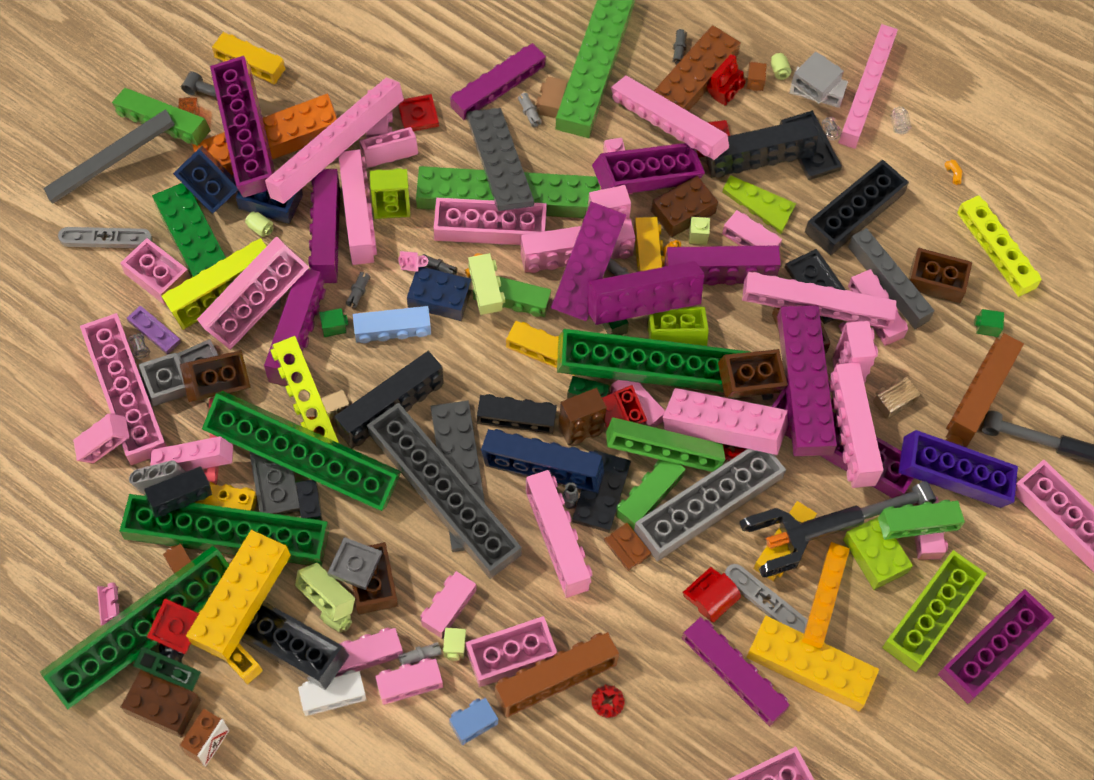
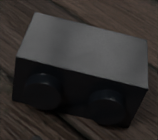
M314 480L296 482L301 518L323 521L317 482Z

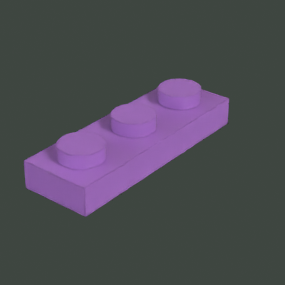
M139 306L127 317V321L167 355L181 343L180 338L142 306Z

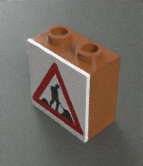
M203 709L179 746L186 756L206 767L228 734L229 729L223 719Z

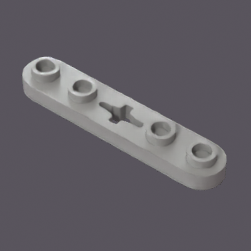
M65 227L58 233L60 243L67 247L137 248L146 238L152 241V236L148 230L135 228ZM105 235H108L109 238H106V240L103 241L102 238H104Z
M732 564L727 567L725 574L735 583L743 596L770 618L804 633L807 619L742 566ZM762 597H770V603L767 602L766 604H764L762 602Z

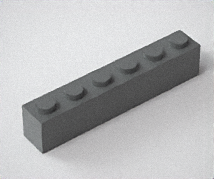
M866 228L853 235L848 248L867 271L871 269L873 274L878 277L883 290L887 291L889 299L896 300V307L911 326L917 329L929 322L935 310L870 231Z

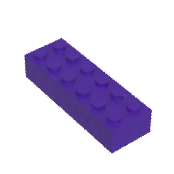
M918 430L903 437L899 473L924 482L927 481L929 484L998 508L1014 503L1018 466Z

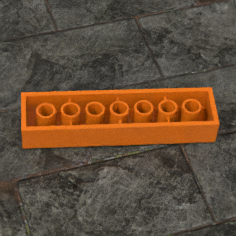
M328 93L263 117L272 160L304 148L338 119ZM224 132L204 139L198 146L192 144L194 152L203 146L231 175L234 174Z

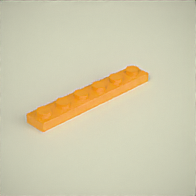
M830 542L801 642L820 649L822 648L850 548Z

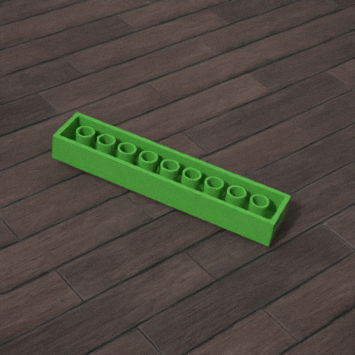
M597 0L556 116L555 130L590 138L635 0Z
M419 166L416 192L417 209L435 210L436 198L494 201L484 170ZM524 172L534 203H547L546 216L584 218L588 208L589 192L600 190V184L596 176Z

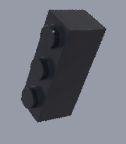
M201 466L144 489L146 500L155 518L165 516L179 508H185L191 503L204 500L212 495L210 483Z

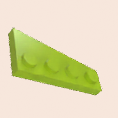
M732 175L728 178L722 193L739 205L748 208L751 214H756L763 219L765 224L774 227L780 235L796 206V203Z

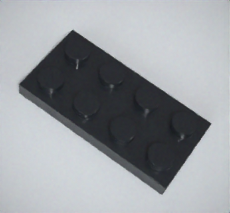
M813 110L780 120L781 125L808 118L813 119L818 134L816 155L810 158L798 159L808 180L840 171L842 168Z
M817 249L785 264V269L792 279L798 282L814 283L819 286L845 290ZM820 316L823 324L834 320V318Z
M594 450L603 459V478L598 493L581 489L572 522L610 533L632 460Z

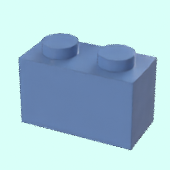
M486 698L482 700L476 699L469 704L470 707L463 711L459 709L451 715L449 719L450 726L462 745L498 725V718Z

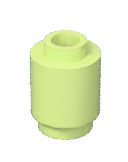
M783 53L773 55L770 63L775 78L781 80L788 78L792 71L787 57Z
M251 212L245 220L248 228L261 237L269 236L273 231V222L259 212Z
M323 612L320 615V619L323 620L324 624L339 633L347 631L352 624L350 620L351 615H347L334 622Z

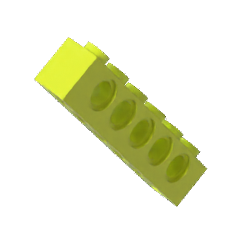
M978 195L961 203L957 214L1017 296L1020 297L1036 289L1042 280L1039 272L1032 267L1029 259L1023 255L1018 244L1009 236L1007 229L1003 228L998 217L989 209L987 202Z
M293 336L273 344V349L270 351L274 361L278 360L281 366L278 368L281 378H285L288 385L285 388L289 397L293 396L295 404H293L295 413L296 415H301L303 422L300 425L313 432L316 427L320 426L324 430V437L338 442L296 337ZM286 354L293 355L294 363L292 365H287L284 362ZM294 372L301 374L302 380L300 383H294L291 380V375ZM302 390L309 393V399L305 402L299 399V393ZM310 408H313L317 413L313 420L308 419L306 416V412Z

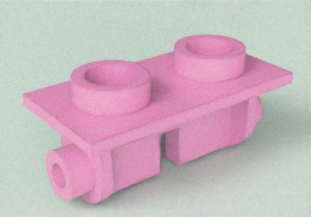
M400 251L399 265L401 270L419 271L418 267H425L428 264V258L424 255L418 256L417 252Z
M108 583V587L97 586L100 623L102 626L120 614L119 603H117L118 586H116V583Z

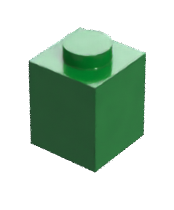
M342 308L319 312L324 337L346 333L345 326H349L347 314L343 315Z
M982 309L974 319V326L977 327L976 334L999 337L1004 328V312Z

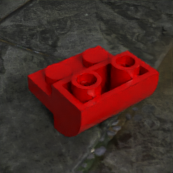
M730 54L710 76L711 82L707 85V90L714 100L726 106L730 100L734 99L736 93L744 87V71L738 69L735 55Z
M633 385L602 397L607 407L604 422L607 429L612 417L638 424L647 422Z
M710 567L683 591V596L698 607L699 613L714 623L741 598V593L735 583L725 573L721 575Z

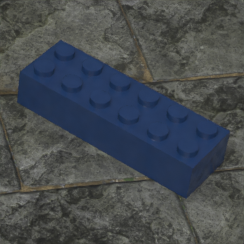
M499 429L487 430L481 448L486 467L524 476H531L549 470L551 476H555L557 484L566 485L572 482L576 484L578 489L595 493L599 491L604 474L603 459L597 452H584L576 447L567 448L555 442L546 443L538 438L529 439L515 433L512 435Z

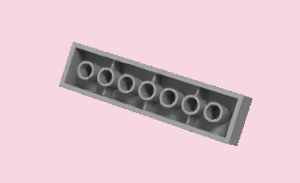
M747 449L635 522L634 532L658 562L782 480L786 469L774 454Z

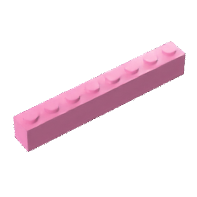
M881 24L844 125L839 144L856 148L898 29Z
M623 77L611 87L612 98L616 103L623 105L629 111H633L641 118L651 122L654 126L663 129L666 133H670L679 141L688 144L691 148L700 151L704 156L715 160L729 148L728 135L630 77Z
M748 272L744 281L742 301L778 308L783 306L819 305L820 316L850 322L869 321L871 326L890 329L895 321L896 300L886 297H875L870 294H860L850 290H839L833 287L819 286L814 283L798 282L794 279L788 280L777 276H767L758 272Z

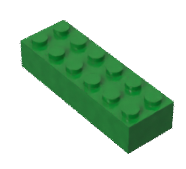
M183 183L152 195L155 206L192 278L226 258L194 195Z

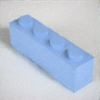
M428 306L353 314L356 343L431 335Z

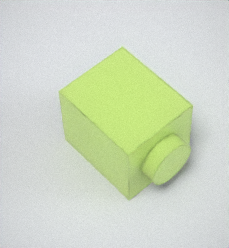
M691 217L689 244L707 245L710 218Z
M445 628L444 658L450 661L464 659L466 629Z

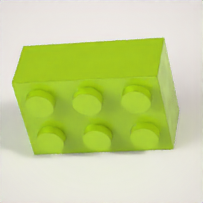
M396 168L394 170L378 169L370 171L374 219L411 217L407 169Z
M684 307L648 315L649 339L707 346L709 329L705 307Z
M878 517L847 531L843 539L873 590L908 574L913 566L896 538L884 540Z

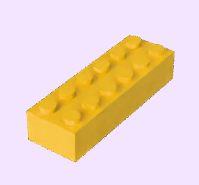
M253 530L249 532L187 633L186 637L192 645L225 661L229 660L291 555L287 546Z
M765 615L746 658L860 712L866 703L879 669L825 643L820 649L801 642L804 633Z

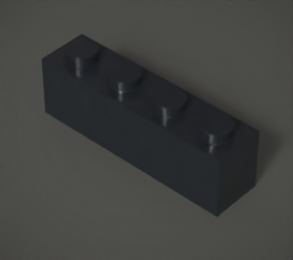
M492 394L480 395L477 424L553 434L557 405H553L550 402L537 403L529 399L501 398Z

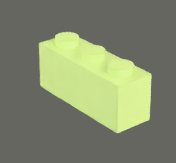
M490 253L468 257L469 272L480 315L502 311V303H505V296L499 290L501 281L500 277L495 274V271H497L496 261L491 259Z
M318 563L298 570L295 587L332 622L352 613L355 597L333 577L328 576V572Z

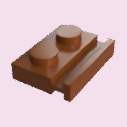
M625 523L611 533L610 536L604 538L606 545L627 571L651 556L650 550L628 523Z

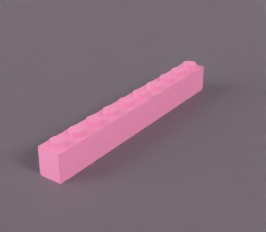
M386 77L268 177L265 183L270 198L284 204L404 99L400 82Z

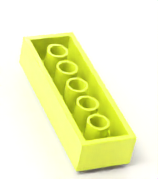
M261 238L251 242L241 250L235 251L229 257L218 261L212 267L201 271L198 275L184 281L181 285L168 290L162 295L182 330L196 323L201 314L267 247Z

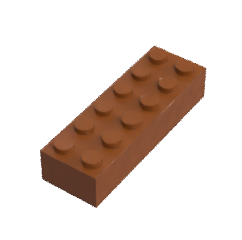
M712 25L657 86L654 92L689 112L707 91V85L711 82L710 76L730 54L736 57L739 55L741 42Z
M1003 333L1000 339H995L946 427V430L949 431L946 438L950 435L959 436L963 440L964 447L967 448L1024 343Z
M597 633L591 637L590 641L585 643L583 641L578 642L572 646L573 649L566 652L561 650L549 660L542 659L530 669L523 668L511 678L504 677L498 680L495 685V697L505 718L617 666L619 652L609 633Z

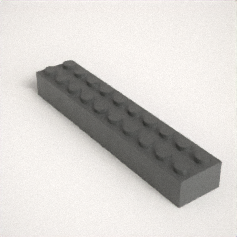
M399 403L367 425L371 438L396 468L402 471L401 474L489 579L522 556V547Z

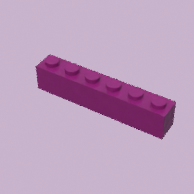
M533 43L523 47L518 53L509 56L507 60L497 64L489 72L483 73L475 81L469 82L460 91L454 92L450 96L451 108L463 120H466V112L481 110L543 69L546 64V56Z
M700 617L683 632L681 639L769 727L787 711L790 706L788 699L782 693H777L773 689L772 683L767 678L763 679L758 674L757 668L751 663L748 664L743 659L742 653L736 648L733 649L728 644L727 638L714 630V626L710 621Z

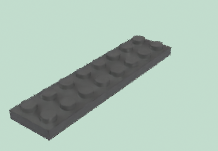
M492 108L466 112V118L497 211L533 207L534 199L502 109Z
M469 400L431 405L436 447L485 503ZM449 531L452 552L465 550Z

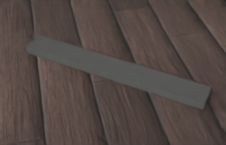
M165 109L44 187L43 189L52 204L174 126L175 123L169 112Z

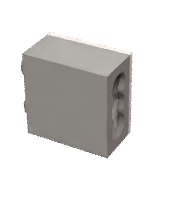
M815 51L794 73L791 85L820 104L841 82L844 71L838 65L826 59L825 56Z

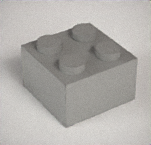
M177 353L139 364V373L152 407L187 396L179 365L181 363Z

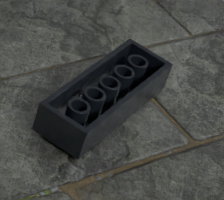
M808 118L728 136L729 148L715 160L706 156L711 178L723 177L732 173L738 174L750 169L756 170L768 165L774 166L786 161L792 162L795 159L810 158L816 155L818 134L813 119Z
M882 159L813 216L807 223L805 233L831 256L847 243L853 235L860 232L904 195L909 181Z
M428 350L335 415L338 433L351 449L362 445L366 438L370 436L367 425L397 403L408 412L415 403L422 402L432 391L439 390L444 384L443 366Z
M263 601L240 640L324 690L327 689L350 656L339 643Z

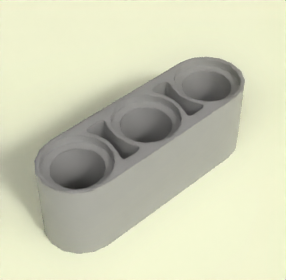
M172 460L136 469L129 476V482L140 493L145 494V488L186 471L176 461Z

